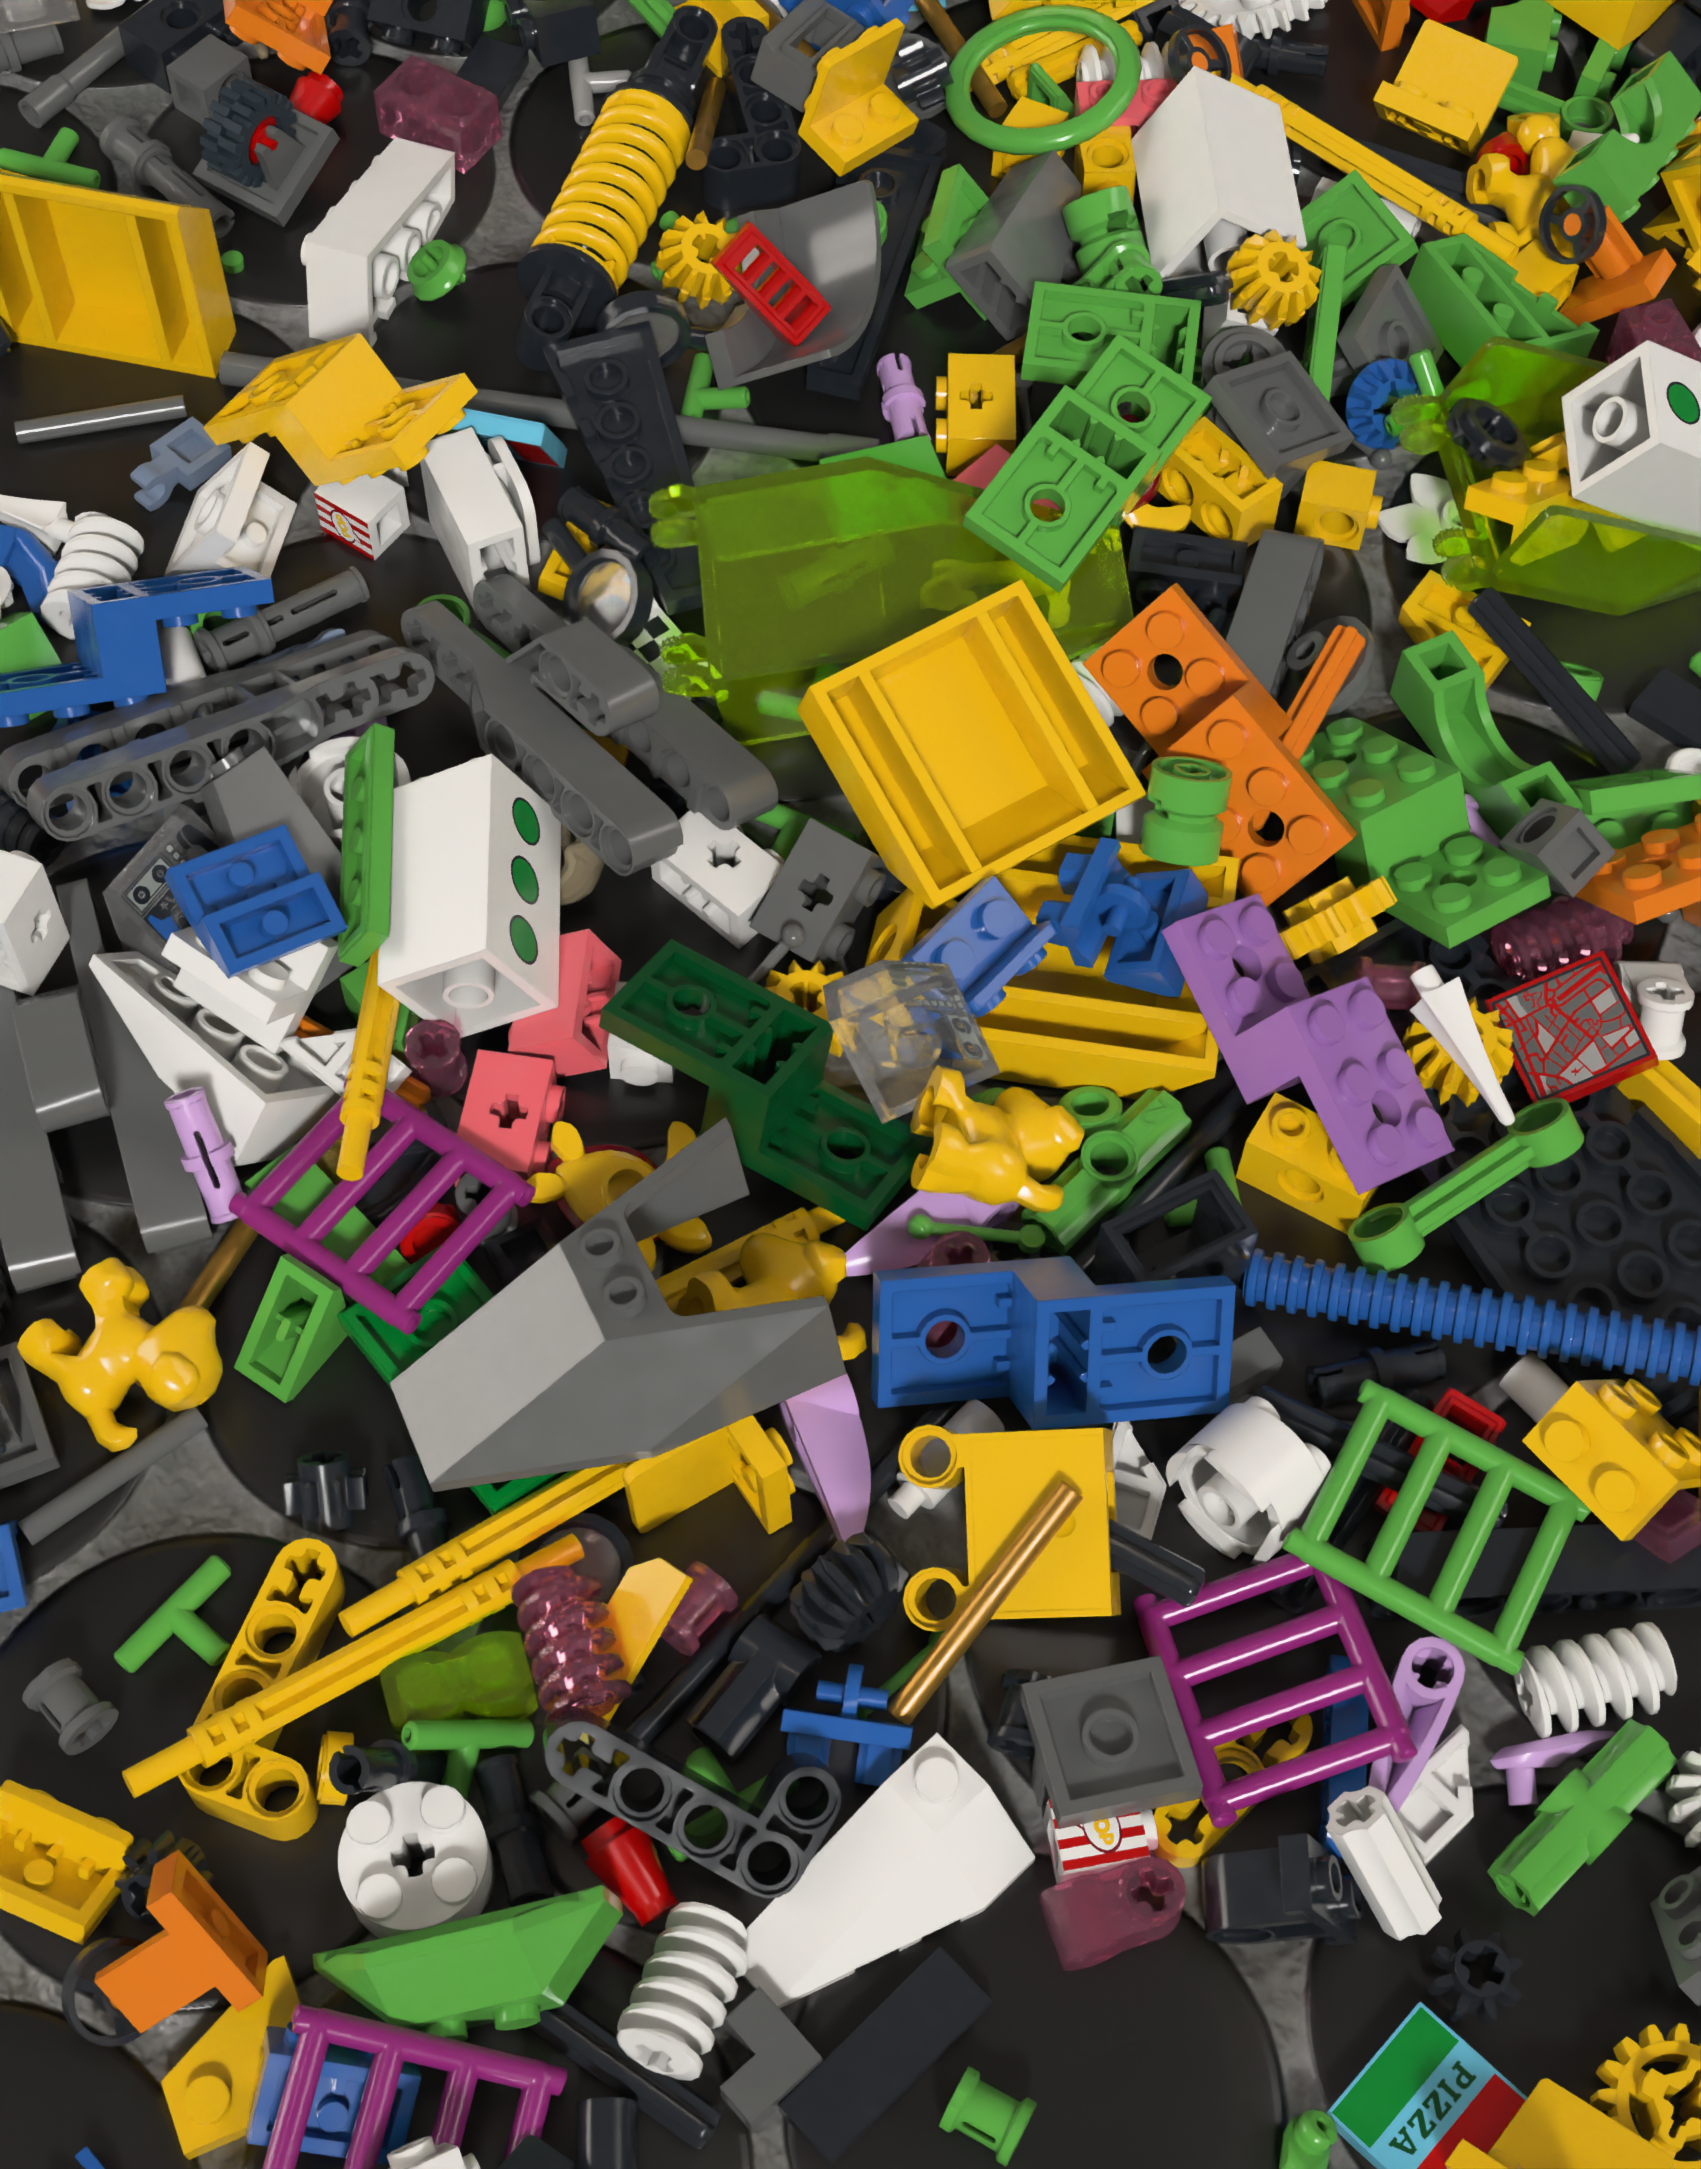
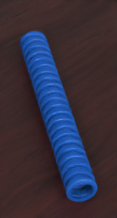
M1259 1248L1254 1249L1250 1265L1245 1270L1242 1298L1245 1299L1246 1306L1255 1307L1257 1301L1265 1302L1266 1309L1273 1311L1276 1310L1277 1305L1286 1306V1312L1290 1314H1296L1298 1308L1305 1309L1306 1315L1313 1318L1317 1317L1318 1312L1327 1313V1320L1336 1322L1339 1316L1348 1317V1324L1358 1325L1361 1319L1369 1321V1327L1378 1329L1380 1323L1389 1324V1330L1399 1333L1401 1327L1411 1328L1410 1334L1413 1336H1420L1422 1331L1432 1332V1339L1441 1340L1442 1335L1445 1334L1453 1336V1343L1462 1344L1464 1338L1473 1339L1475 1347L1483 1348L1485 1342L1495 1343V1350L1504 1352L1506 1346L1516 1347V1353L1519 1355H1526L1527 1349L1538 1351L1537 1357L1541 1359H1547L1548 1353L1559 1355V1362L1568 1363L1570 1357L1581 1359L1580 1365L1586 1367L1590 1366L1591 1361L1601 1362L1602 1369L1608 1371L1612 1370L1613 1365L1624 1366L1623 1372L1631 1375L1634 1373V1369L1645 1370V1377L1655 1378L1657 1372L1667 1374V1381L1677 1382L1678 1376L1689 1378L1688 1384L1692 1386H1699L1701 1380V1325L1697 1327V1331L1686 1330V1323L1676 1322L1675 1328L1664 1326V1319L1655 1318L1653 1324L1642 1322L1643 1316L1633 1314L1631 1320L1621 1319V1312L1615 1310L1611 1311L1610 1316L1599 1315V1308L1592 1306L1589 1308L1588 1313L1577 1311L1578 1305L1574 1303H1568L1567 1309L1556 1307V1300L1547 1299L1546 1305L1535 1303L1534 1296L1526 1295L1524 1301L1514 1300V1294L1511 1292H1504L1503 1298L1492 1296L1493 1290L1483 1288L1482 1294L1471 1292L1472 1287L1465 1284L1461 1286V1290L1450 1289L1451 1283L1443 1280L1438 1287L1429 1285L1430 1280L1425 1277H1420L1419 1282L1416 1283L1410 1282L1409 1276L1402 1273L1398 1275L1397 1279L1388 1278V1272L1385 1270H1378L1377 1275L1367 1274V1268L1358 1266L1356 1272L1347 1271L1345 1263L1337 1262L1335 1268L1326 1267V1261L1322 1259H1316L1314 1265L1307 1264L1305 1257L1299 1255L1295 1256L1294 1261L1285 1260V1254L1282 1252H1275L1273 1257L1265 1256V1251Z

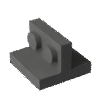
M1397 263L1378 267L1337 336L1330 398L1347 395L1358 374L1369 364L1385 358L1397 359L1408 362V365L1411 367L1410 355L1427 348L1431 351L1436 365L1444 351L1443 345ZM1389 395L1388 402L1381 405V408L1376 409L1377 412L1389 415V409L1397 405L1399 398Z
M1291 350L1214 375L1203 389L1205 393L1213 397L1211 402L1214 405L1206 417L1253 458L1267 479L1276 477L1283 483L1280 499L1286 497L1313 463L1344 452L1355 439Z
M1161 1655L1021 1685L1020 1699L1035 1747L1031 1784L1038 1807L1047 1805L1048 1799H1050L1058 1829L1200 1799L1203 1783Z

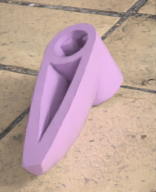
M919 1190L845 1253L846 1277L873 1274V1271L910 1267L933 1259L970 1240L939 1235H930L924 1240L915 1239L909 1234L908 1222L916 1214L927 1215L932 1222L991 1228L1001 1222L1008 1221L1020 1204L1013 1201L990 1206L962 1195L947 1193L928 1194Z
M844 1374L778 1403L793 1444L838 1541H846L853 1534L864 1533L871 1493L870 1459L865 1433L852 1384L848 1375Z
M1437 1637L1419 1638L1411 1643L1391 1676V1686L1407 1721L1418 1753L1413 1759L1403 1763L1393 1762L1391 1755L1373 1761L1369 1786L1375 1787L1386 1794L1396 1814L1427 1764L1448 1721L1464 1681L1465 1665L1461 1654L1454 1645ZM1422 1666L1429 1667L1437 1673L1434 1679L1437 1683L1432 1689L1423 1686L1417 1681L1420 1676L1418 1672Z

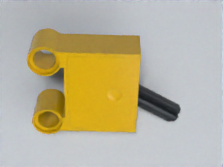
M924 1425L916 1427L909 1432L900 1445L898 1455L900 1469L905 1477L918 1487L946 1490L956 1487L965 1480L968 1575L955 1568L931 1567L920 1570L912 1576L904 1590L903 1603L905 1612L912 1623L923 1630L939 1632L945 1631L1060 1480L1075 1489L1083 1496V1499L991 1619L1121 1615L1119 1572L1183 1607H1189L1196 1600L1206 1578V1572L1203 1568L1117 1523L1112 1430L1106 1428L959 1434L953 1429ZM940 1438L945 1441L950 1449V1465L940 1476L931 1477L922 1467L921 1454L927 1443L933 1439ZM937 1579H943L950 1583L956 1594L955 1608L951 1615L945 1619H939L934 1616L926 1603L927 1590Z

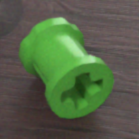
M969 2066L946 2108L939 2127L949 2133L956 2129L996 2152V2161L1006 2167L1029 2123L1037 2102L1028 2097L1019 2102L980 2080V2072Z

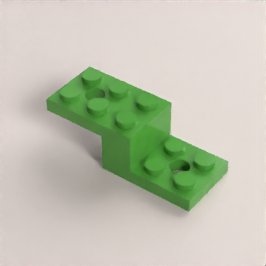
M1035 281L1021 379L1078 386L1119 333L1203 391L1205 387H1203V373L1200 364L1205 349L1196 348L1201 300ZM1077 332H1087L1094 335L1096 339L1081 341L1071 335ZM1245 354L1243 361H1240L1238 367L1250 364L1248 363L1249 355ZM1131 402L1130 414L1144 421L1147 418L1144 409L1140 405ZM1210 402L1208 409L1205 411L1201 418H1203L1204 416L1206 417L1208 412L1212 409V407L1214 406L1212 402Z
M1118 333L1075 390L1067 385L1062 388L966 513L962 526L1060 593L1106 531L1112 534L1115 533L1208 409L1213 397ZM1123 402H1134L1144 409L1147 418L1138 423L1128 422L1119 415L1117 406ZM1038 499L1051 500L1058 505L1062 516L1052 522L1041 521L1032 513L1030 504Z
M1355 717L1338 719L1330 723L1326 730L1314 735L1299 763L1357 832V835L1334 854L1338 879L1341 880L1349 876L1355 888H1358L1384 875L1398 900L1396 904L1387 908L1385 912L1451 949L1551 896L1549 878L1546 873L1471 834L1461 770Z

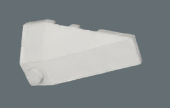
M140 952L93 954L89 967L158 1077L175 1094L193 1087L203 1086L205 1088L206 1098L222 1138L230 1139L235 1153L230 1157L233 1166L275 1160L312 1129L341 1098L339 1094L285 1050L277 1054L272 1053L173 987L177 975Z
M936 1733L874 1792L812 1858L794 1888L790 1892L775 1898L746 1929L748 1933L747 1942L739 1947L745 1951L749 1959V1965L745 1975L742 1977L754 1990L760 1986L780 2009L853 1974L855 1969L894 1950L899 1949L901 1951L922 1941V1937L959 1919L962 1922L983 1912L1035 1861L1036 1857L989 1784Z

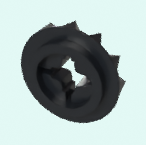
M1462 398L1448 411L1449 417L1445 423L1448 430L1454 434L1452 438L1454 444L1461 446L1466 451V458L1472 457L1478 461L1482 469L1492 468L1495 472L1511 471L1521 467L1527 461L1528 450L1519 427L1497 406L1482 400Z

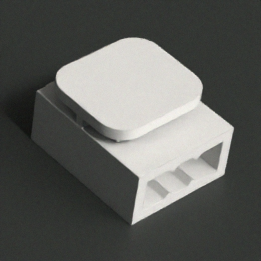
M470 427L430 440L426 444L429 453L420 464L429 521L479 620L473 603L475 586L496 576L509 574L531 592L528 566L539 563L541 557L536 512L532 496L502 436L488 439V454L484 451L475 431Z

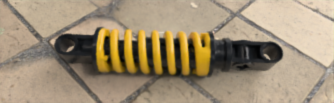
M692 5L678 8L674 12L660 42L655 44L645 68L636 70L631 74L627 82L617 84L614 91L606 93L600 104V115L593 124L591 133L581 148V153H579L573 163L571 172L561 187V192L553 202L551 212H549L541 226V232L538 233L531 248L524 253L518 264L517 281L528 303L525 307L513 348L518 360L530 369L537 371L548 370L542 346L570 340L576 328L596 327V320L604 307L618 298V289L627 279L629 267H631L638 256V248L645 241L648 235V228L655 221L657 210L666 198L667 189H669L676 178V170L686 157L693 132L694 121L692 118L696 111L694 93L702 77L718 32L716 20L703 8Z

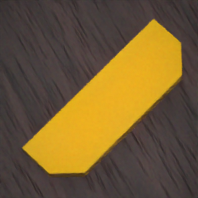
M661 1558L629 1567L557 1689L559 1713L569 1708H582L594 1712L610 1722L692 1583L693 1578ZM582 1733L579 1739L590 1745L588 1734Z

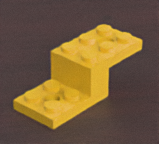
M356 333L275 358L202 428L216 445L240 440L242 444H247L263 433H267L270 437L276 436L314 486L337 481L341 485H346L359 476L368 474L373 479L389 469L399 468L401 472H404L417 465L429 453L426 444L436 434L440 435L449 431L465 417L466 413L462 408L478 391L465 373L402 389L362 334Z

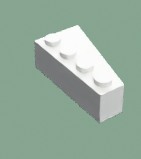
M395 137L380 155L374 157L371 166L358 180L352 182L349 191L336 206H332L328 210L326 217L317 228L305 236L301 247V262L306 266L309 337L330 342L361 333L371 348H373L377 341V334L374 332L373 325L377 318L389 319L396 307V299L392 295L395 292L399 279L409 282L407 269L412 257L421 248V245L424 246L433 240L455 201V152Z

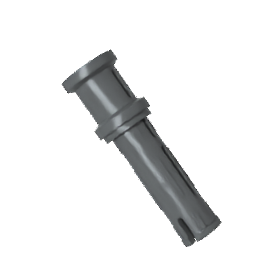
M120 115L111 120L104 128L100 138V148L109 159L120 160L128 167L130 176L138 184L153 186L170 202L209 209L216 239L227 235L234 225L235 220L232 219L235 216L234 212L211 195L206 188L185 170H182L175 164L171 151L166 144L160 140L149 138L143 132L139 121L131 115Z
M351 566L346 571L308 589H304L261 611L257 609L258 614L237 618L211 631L205 628L195 631L193 635L195 645L203 663L211 674L228 671V668L256 655L259 658L269 656L275 650L276 642L318 624L351 606L368 601L370 599L369 589L359 570Z

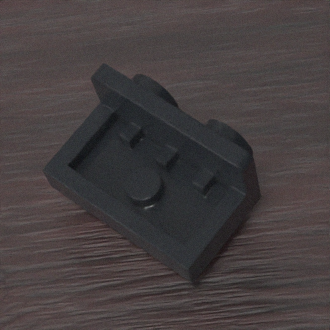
M1134 527L1124 598L1138 600L1140 603L1149 606L1169 587L1178 583L1204 614H1210L1211 610L1217 607L1224 608L1227 613L1236 611L1244 586V569L1248 542Z

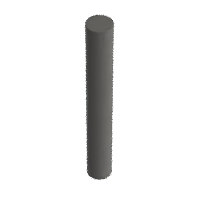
M183 395L16 421L14 424L19 444L184 418L187 417V411Z
M196 1407L182 1411L19 1521L17 1525L32 1546L207 1428L208 1425Z

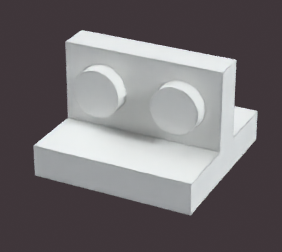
M250 441L197 490L164 577L236 566H244L269 578L271 577L297 503L260 481L270 453Z
M192 927L171 933L161 955L181 968L173 987L272 1053L277 1054L284 1051L279 1046L283 1039L294 1036L338 949V942L329 938L230 979L217 966Z

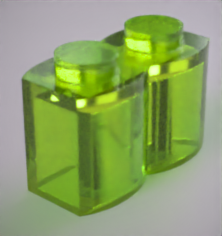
M493 1631L483 1633L464 1641L451 1653L424 1651L410 1654L394 1661L379 1673L390 1721L397 1739L402 1740V1729L410 1720L525 1719L539 1707L521 1635L517 1632Z

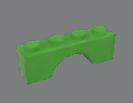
M1521 0L1507 6L1492 7L1483 42L1517 56L1519 65L1511 80L1537 90L1542 71L1551 73L1553 70L1559 41L1550 40V37L1557 38L1563 13L1544 0Z
M1668 51L1628 77L1610 102L1616 114L1621 134L1636 133L1640 138L1639 143L1630 141L1615 129H1611L1573 153L1552 180L1557 189L1565 185L1574 184L1590 187L1599 195L1604 206L1609 205L1620 223L1627 220L1640 208L1639 197L1659 181L1658 170L1678 154L1679 151L1675 147L1676 144L1687 137L1697 126L1694 119L1701 110V92L1671 51ZM1577 191L1568 192L1563 196L1571 208L1581 207L1587 199Z
M1453 630L1402 650L1390 690V696L1437 759L1461 770L1464 794L1472 795L1479 803L1478 813L1500 840L1510 832L1541 798L1578 808L1581 811L1583 810V803L1551 761L1539 766L1530 765L1516 756L1505 743L1489 710L1485 692V673Z

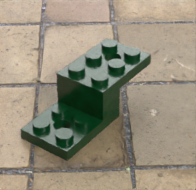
M670 939L601 1010L600 1028L709 1086L700 1136L726 1117L732 1129L741 1164L864 1231H867L911 1177L913 1166L919 1153L928 1156L932 1137L912 1133L910 1126L823 1080L835 1028L834 1024L673 939ZM695 1008L701 1011L703 1015L690 1016L680 1011ZM846 1149L854 1153L858 1158L852 1160L836 1157L831 1152Z

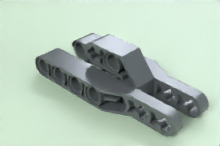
M502 574L480 582L475 586L473 592L474 607L481 623L513 652L506 659L497 654L438 601L426 602L407 609L402 614L401 630L408 648L429 660L434 669V674L469 705L480 748L487 755L492 753L547 802L553 816L620 876H629L674 855L678 846L683 844L682 828L670 807L566 715L567 713H571L597 736L611 734L610 739L615 744L625 745L649 767L648 773L655 779L661 777L687 800L688 809L694 814L700 812L721 830L733 829L775 809L778 803L776 781L768 768L630 648L616 643L588 618L568 625L511 575Z
M371 629L359 631L280 660L212 674L167 690L165 693L147 697L140 702L116 708L15 744L4 750L0 755V786L17 804L27 809L31 817L57 840L66 842L80 840L150 813L173 834L177 835L180 831L184 839L186 838L182 828L185 825H192L205 835H208L215 831L202 799V792L199 789L215 779L208 769L214 763L238 747L248 756L264 746L288 779L295 766L298 771L304 752L331 736L415 706L424 701L432 692L434 686V669L430 661L412 649L399 647L393 639L385 634ZM373 646L381 652L369 656L368 648ZM348 657L353 662L344 665L340 660ZM403 664L416 671L415 674L408 677L407 683L409 687L406 689L392 683L400 675ZM318 665L326 671L314 675L313 667ZM290 677H293V678L297 679L298 681L295 682V681H293L292 679H290ZM352 699L353 708L348 710L339 703ZM204 703H212L213 713L211 715L192 719L195 710ZM322 709H325V716H323ZM149 723H156V735L142 740L140 738L135 740L136 733L141 727ZM245 737L249 739L246 744L232 749L228 748L231 742ZM90 744L100 745V755L83 761H77L78 754L84 747ZM192 757L190 764L172 771L169 770L171 764ZM32 765H41L42 776L36 779L29 789H18V779L22 771ZM133 779L132 786L126 793L116 797L110 796L109 789L111 786ZM74 800L68 814L61 818H49L50 808ZM181 802H183L184 812L179 815L175 814L174 812L181 809Z
M87 878L56 886L62 916L70 935L69 944L79 984L21 999L19 991L0 985V1238L9 1274L18 1294L77 1278L78 1273H82L72 1239L77 1238L75 1227L66 1209L59 1184L64 1183L63 1175L54 1156L47 1132L110 1116V1111L139 1229L147 1253L154 1252L158 1255L214 1239L208 1209L193 1172H186L184 1170L180 1157L185 1151L170 1112L164 1104L165 1099L175 1093L158 1077L89 967L93 954L108 953L95 899Z

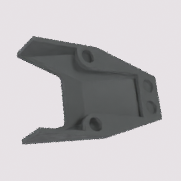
M726 1117L559 1242L390 1382L433 1492L654 1458L847 1374L830 1308L824 1296L691 1316H680L669 1309L641 1253L637 1242L750 1195L732 1129Z

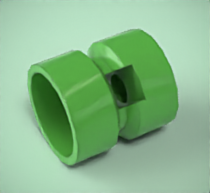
M1127 186L1110 187L1088 194L1069 203L1061 210L1071 241L1081 245L1075 256L1082 277L1105 254L1107 249L1118 241L1132 239L1142 243L1146 248L1142 232L1131 227L1137 216ZM1117 259L1116 263L1119 269L1122 270L1124 267L1120 259Z
M1167 756L1153 760L1147 799L1153 802L1155 807L1146 810L1144 814L1139 849L1142 853L1155 860L1182 866H1204L1217 862L1224 823L1216 815L1227 809L1233 773L1221 764L1194 757Z

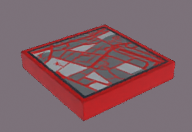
M1604 950L1484 1001L1487 1013L1499 1009L1500 1021L1497 1027L1513 1030V1042L1509 1050L1514 1053L1512 1057L1514 1059L1513 1066L1531 1104L1549 1098H1562L1570 1103L1659 1065L1658 1056Z

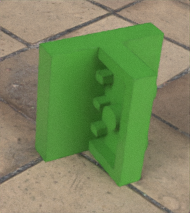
M960 163L942 171L931 215L925 218L922 225L904 296L916 309H919L960 292L985 321L988 320L987 317L945 269L948 258L989 200Z
M1356 169L1300 210L1307 246L1301 252L1314 250L1312 260L1308 263L1309 265L1316 266L1324 247H1327L1328 243L1347 246L1340 310L1350 302L1356 306L1378 267L1395 263L1400 266L1419 252L1412 236Z
M1655 768L1566 781L1583 803L1582 812L1613 849H1622L1641 842V837L1653 830L1676 829L1692 823L1690 801L1701 799L1700 772Z

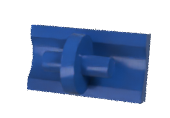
M1101 837L1093 854L1067 852L1059 868L1058 881L1063 894L1074 896L1070 903L1055 900L1044 901L1036 917V924L1050 920L1057 928L1058 932L1048 943L1068 947L1075 966L1093 968L1107 935L1118 937L1123 928L1137 929L1143 927L1151 913L1150 903L1140 893L1143 886L1142 881L1131 876L1117 859V854L1121 848L1117 839Z
M850 1663L846 1684L819 1680L817 1686L816 1701L843 1705L842 1715L787 1707L783 1710L780 1731L789 1732L787 1755L805 1752L818 1757L827 1768L832 1739L860 1743L854 1782L881 1786L899 1769L902 1751L910 1750L913 1725L857 1717L858 1708L886 1712L889 1690L862 1686L864 1665Z

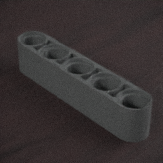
M1265 528L1253 558L1226 642L1278 703L1289 671L1287 655L1292 645L1300 637L1321 572L1325 543L1324 539Z

